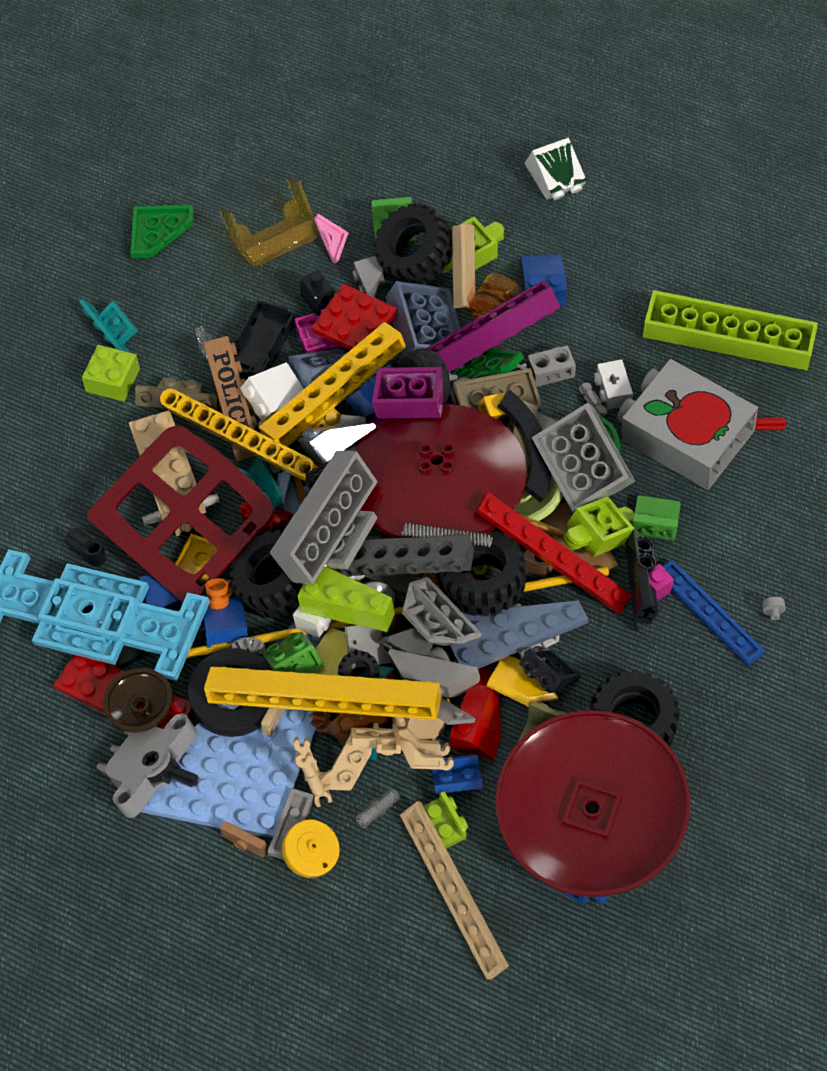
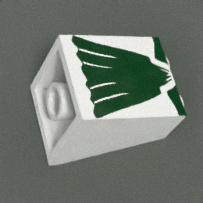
M569 138L533 150L525 162L527 169L546 200L551 198L554 200L560 199L565 193L570 191L572 194L579 192L586 183V178Z

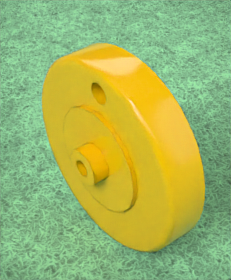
M308 819L296 823L287 831L282 841V856L286 865L301 877L317 878L323 876L334 867L339 857L340 847L336 834L328 825L318 820Z

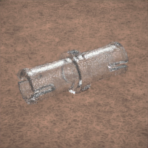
M389 788L380 798L372 800L370 806L355 817L357 823L363 829H366L379 816L383 817L386 814V810L400 800L396 790Z

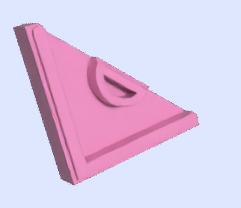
M317 214L314 217L315 223L332 263L336 264L339 261L348 232L320 214Z

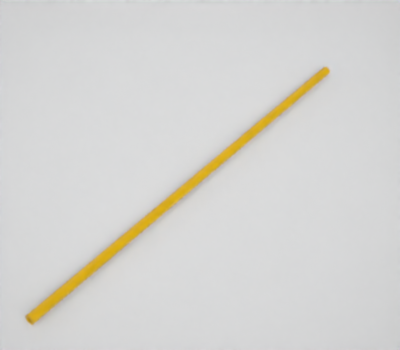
M608 567L597 568L605 576L609 575ZM561 575L526 582L524 592L572 583V581ZM403 607L394 608L395 614H402ZM332 620L329 628L338 629L354 626V624ZM291 628L251 637L267 643L286 639L295 632H303L304 635L309 633L297 628ZM233 642L213 644L210 648H207V645L190 648L187 658L229 649Z

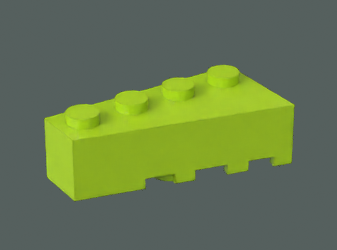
M324 566L313 585L303 584L298 594L302 613L380 631H388L395 614L392 597Z

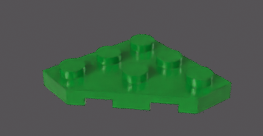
M193 205L134 206L131 258H152L191 228L194 220Z
M490 348L483 352L481 356L466 362L464 366L452 370L450 374H456L458 380L460 378L475 379L507 373L515 369L524 357L521 351Z

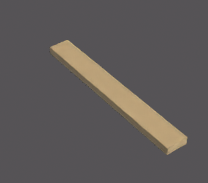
M415 802L401 813L400 817L487 980H491L509 967L422 803Z

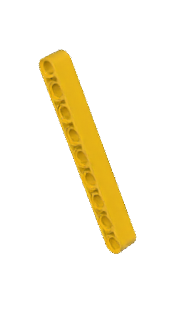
M166 389L160 396L161 404L170 410L171 413L305 481V471L307 468L311 467L310 471L318 468L310 458L174 389Z

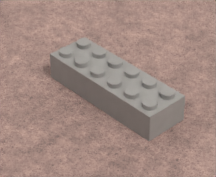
M336 450L270 551V554L293 583L313 585L378 482L357 451Z

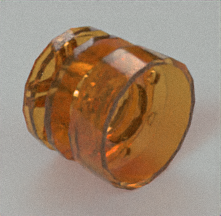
M489 274L470 300V312L477 319L522 293V291L510 278L502 274Z

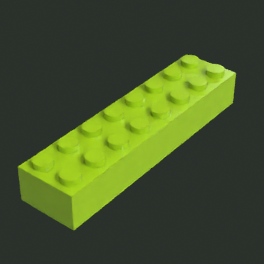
M653 290L644 323L643 338L808 371L818 323Z

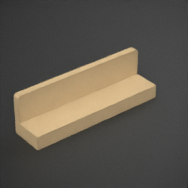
M461 223V225L452 226L453 303L455 309L476 308L474 225Z

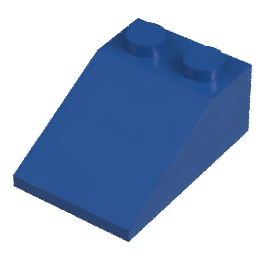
M561 254L521 256L523 290L525 291L544 280L551 286L559 305H566L567 287Z

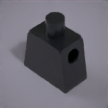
M318 270L302 277L300 295L311 310L320 316L321 310L325 309L335 296L334 290Z

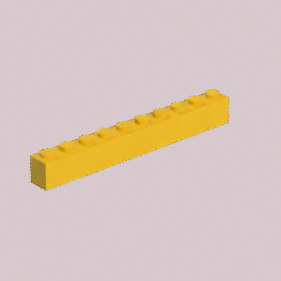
M210 667L204 686L208 703L437 720L442 698L440 683L430 681L420 682L364 678L360 676L350 677L316 673L252 670L247 668Z

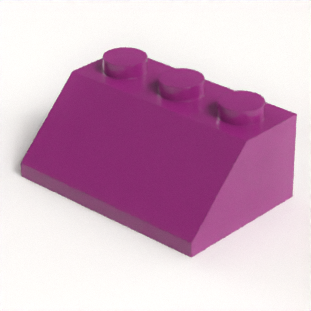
M442 367L378 368L372 398V405L377 419L441 418L443 407Z

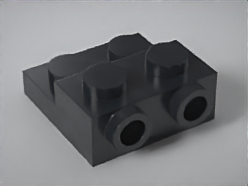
M548 647L528 650L519 663L524 673L538 680L541 684L540 686L549 693L562 692L567 684L576 683L581 677L579 673Z

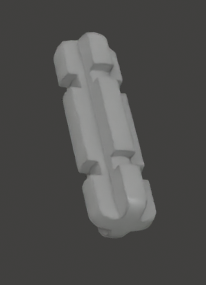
M582 383L579 391L582 395H585L584 399L595 408L598 416L604 418L608 411L595 391H592L593 388L590 383Z

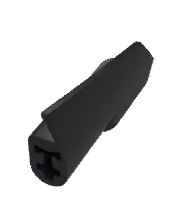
M634 527L635 529L626 541L625 551L634 628L638 631L637 622L651 624L659 609L656 590L650 588L648 572L652 571L656 566L654 544L648 537L637 535V528Z

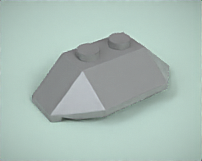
M428 577L409 583L402 614L429 643L447 646L463 644L481 637L482 633Z
M389 649L388 653L391 662L401 680L440 683L441 697H457L480 681L477 667Z

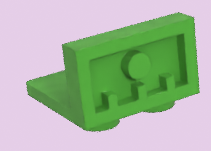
M411 197L371 200L375 238H377L376 232L378 228L380 229L382 226L381 222L389 217L388 214L392 211H398V208L401 206L407 207L408 204H412ZM413 236L407 242V244L416 243L415 236Z
M637 496L632 525L637 528V535L675 541L681 502Z
M303 632L290 634L285 641L280 644L271 645L262 654L273 671L311 674L324 667L314 646Z

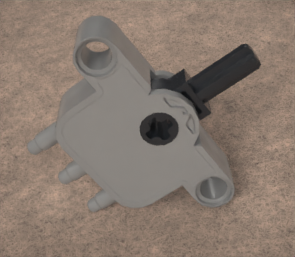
M177 714L170 719L164 729L155 726L150 730L137 733L124 731L129 736L121 746H111V751L115 754L107 764H97V769L107 774L118 788L113 795L115 805L125 817H135L141 812L159 787L170 784L172 780L188 787H196L198 785L199 776L182 769L177 763L195 740L197 730L185 714Z

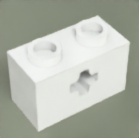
M617 360L597 364V373H594V380L596 386L599 385L601 389L599 390L601 402H605L607 410L620 408L628 398L632 399L633 397L623 361Z

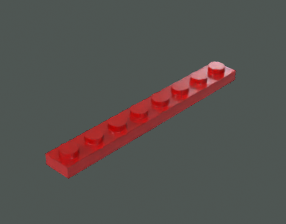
M487 492L484 494L475 513L617 614L623 611L631 595L629 592L491 493Z

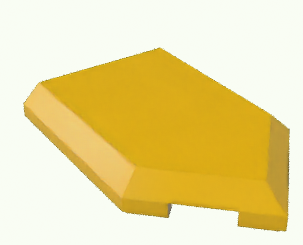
M511 655L501 659L487 683V687L526 706H529L531 701L536 703L558 701L556 693L545 691L540 686L541 684L538 680L527 676L519 665L521 660Z

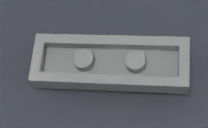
M291 788L268 849L269 856L284 860L282 856L283 838L293 825L307 819L314 801L313 794Z

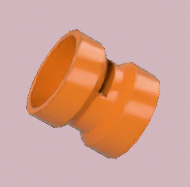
M215 578L206 582L205 589L210 600L208 607L212 609L225 608L229 604L227 581Z

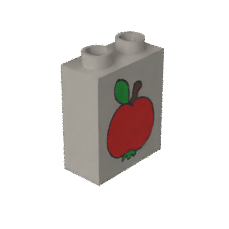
M670 359L660 372L656 369H651L641 385L643 393L636 401L628 398L622 404L617 415V420L622 422V442L708 491L755 431L758 407Z

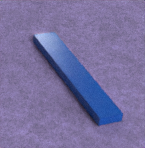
M670 560L662 566L674 579L671 592L747 667L764 654L765 650L675 561Z

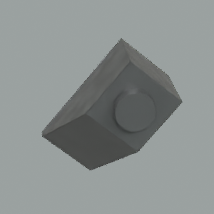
M415 627L379 638L378 643L388 649L427 657L433 645Z

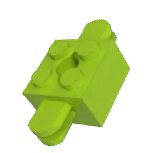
M475 217L463 222L474 225L476 270L498 257V242L504 239V227L498 222H493L483 227ZM450 255L449 259L451 261L448 266L445 265L442 273L453 269V256Z
M606 496L575 510L567 523L569 529L564 535L563 541L572 550L585 547L594 558L625 544L635 529L631 525L634 513L625 506L617 508L611 499Z

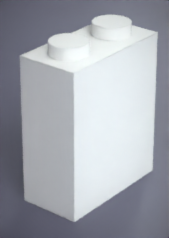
M286 362L249 377L240 389L253 407L256 415L264 423L304 388Z

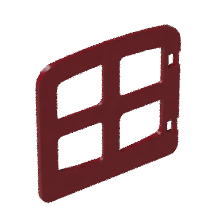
M173 426L167 428L90 508L87 516L93 525L183 603L187 592L201 596L205 593L206 582L218 578L253 541L252 539L267 526L273 517L274 507L271 500L232 462L186 428ZM174 447L182 448L209 467L207 474L186 495L179 494L153 472V468ZM223 481H226L253 509L248 519L232 535H227L199 511L200 504ZM138 484H143L170 509L169 514L145 538L118 512L120 503ZM251 523L255 524L257 527L249 535L244 533ZM182 524H189L217 548V552L196 574L186 572L159 552L160 547ZM206 573L210 578L202 586H199L197 582Z

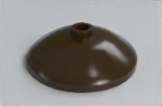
M147 668L128 670L117 676L106 689L103 699L104 712L112 725L122 731L137 733L150 730L161 723L168 715L173 701L172 689L167 679L155 670ZM141 705H145L144 708L138 709Z

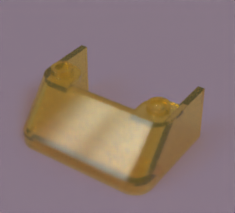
M287 179L293 199L288 200L283 206L285 220L251 235L247 226L237 224L233 212L225 209L220 210L231 240L249 264L260 266L318 237L319 230L300 180Z

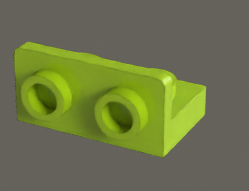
M443 791L440 793L439 799L423 806L445 848L466 839L468 825L464 817H459L456 813L457 806L451 796L447 797Z

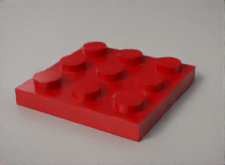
M343 283L315 321L311 331L318 336L351 350L382 323L386 322L389 324L397 314V308Z

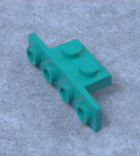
M81 299L79 302L84 307L82 311L94 320L92 324L99 331H103L105 334L103 338L109 344H113L115 349L129 352L124 344L138 329L117 303L112 301L99 314L92 304Z
M256 457L249 471L240 470L271 500L275 512L276 508L282 503L283 494L266 462Z

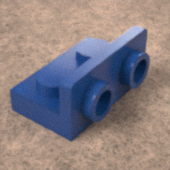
M476 754L452 757L454 764L450 770L432 769L436 794H440L443 791L448 793L483 788L478 755Z

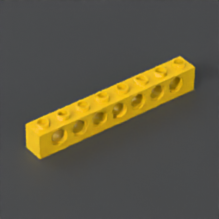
M386 322L382 323L260 425L261 433L288 447L305 430L312 427L375 374L378 368H382L406 347L401 333Z

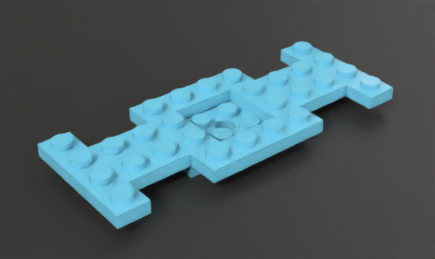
M8 549L0 566V622L5 615L37 623L39 625L32 638L34 645L113 665L116 664L124 645L161 654L155 671L162 674L165 678L177 681L209 606L210 600L208 597L187 592L179 612L142 603L149 588L147 582L68 563L60 579L55 578L54 581L38 578L23 574L30 560L28 554ZM93 606L91 612L83 613L85 607Z

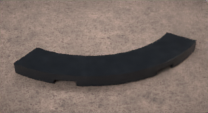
M508 389L497 407L511 419L516 427L520 428L524 436L523 441L527 453L530 455V466L524 491L541 502L547 494L551 481V472L532 437L543 430L528 406Z

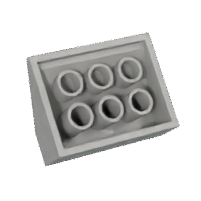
M588 403L532 437L572 512H575L581 506L606 496H611L635 482L595 408Z

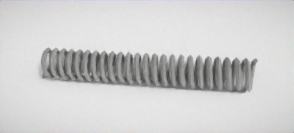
M405 523L404 529L401 532L402 535H412L413 537L415 535L416 537L457 535V533L461 535V530L458 532L456 529L454 533L452 529L450 534V529L447 531L445 528L443 532V528L440 529L438 527L436 531V527H434L432 532V526L429 529L427 525L425 530V525L422 527L421 524L419 528L416 524L414 530V524L411 527L410 523L408 528L407 523ZM463 530L462 535H468V531L465 533ZM469 532L472 544L476 545L477 543L478 546L484 545L485 547L488 544V547L491 546L493 538H490L489 534L486 539V534L483 536L481 533L479 537V533L473 532L472 535V532Z

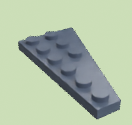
M579 600L511 607L508 610L504 608L502 613L496 615L490 613L489 616L483 617L482 614L473 616L469 615V612H464L463 614L482 633L481 637L463 644L449 645L457 663L474 666L479 669L587 624L588 617Z

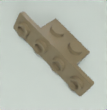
M165 378L160 381L157 387L137 385L135 387V404L139 406L167 409L161 404L160 396L164 390L171 388L218 411V395L202 393L203 384L193 380L178 381L175 378Z

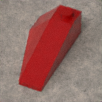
M479 668L480 681L467 690L460 706L462 711L476 718L475 722L453 725L450 733V748L473 755L476 754L494 761L501 742L500 693L487 687V683L494 671Z

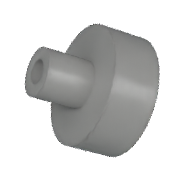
M770 597L763 600V613L770 615L772 620L780 619V614L786 610L785 600L781 597Z

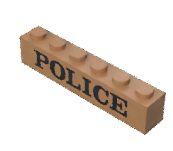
M228 336L203 342L223 415L253 430L258 428L255 415L250 416L249 410L253 408L240 389L245 383V379L240 380L239 377L242 369L240 362L234 359V355H237L234 342L230 343ZM231 444L236 462L255 457Z

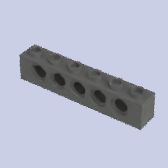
M469 535L364 540L347 570H337L347 577L471 571L474 547Z

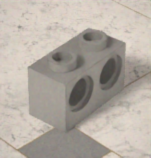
M567 345L528 355L527 368H531L536 387L575 377L576 364Z

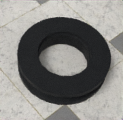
M243 649L218 651L199 663L190 677L188 686L191 708L197 721L208 731L226 737L247 735L262 727L261 722L269 707L246 706L239 710L226 711L216 707L213 703H208L204 686L210 667L272 671L269 664L259 655Z

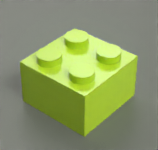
M97 345L82 376L85 391L125 402L140 370L137 355Z

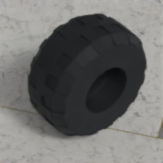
M420 348L404 353L396 365L397 368L442 367L443 404H445L450 396L451 381L449 371L441 356L429 348Z

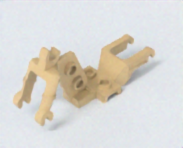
M373 723V728H351L350 736L332 769L327 772L319 771L316 764L317 761L310 750L309 737H305L302 744L299 741V737L294 738V749L298 751L295 755V762L303 770L305 781L308 782L314 794V802L317 807L321 806L319 800L321 796L327 797L329 803L332 802L329 790H351L372 753V748H376V752L383 755L401 754L402 749L410 767L413 769L450 770L454 764L452 757H449L447 762H444L443 756L447 755L450 751L449 743H445L444 748H440L439 741L419 740L409 728L398 729L396 724H392V729H380L378 723Z

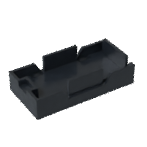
M257 300L249 314V318H247L236 338L235 347L238 355L237 357L234 355V359L239 361L242 373H239L240 378L248 379L272 368L295 325V312H288V308Z

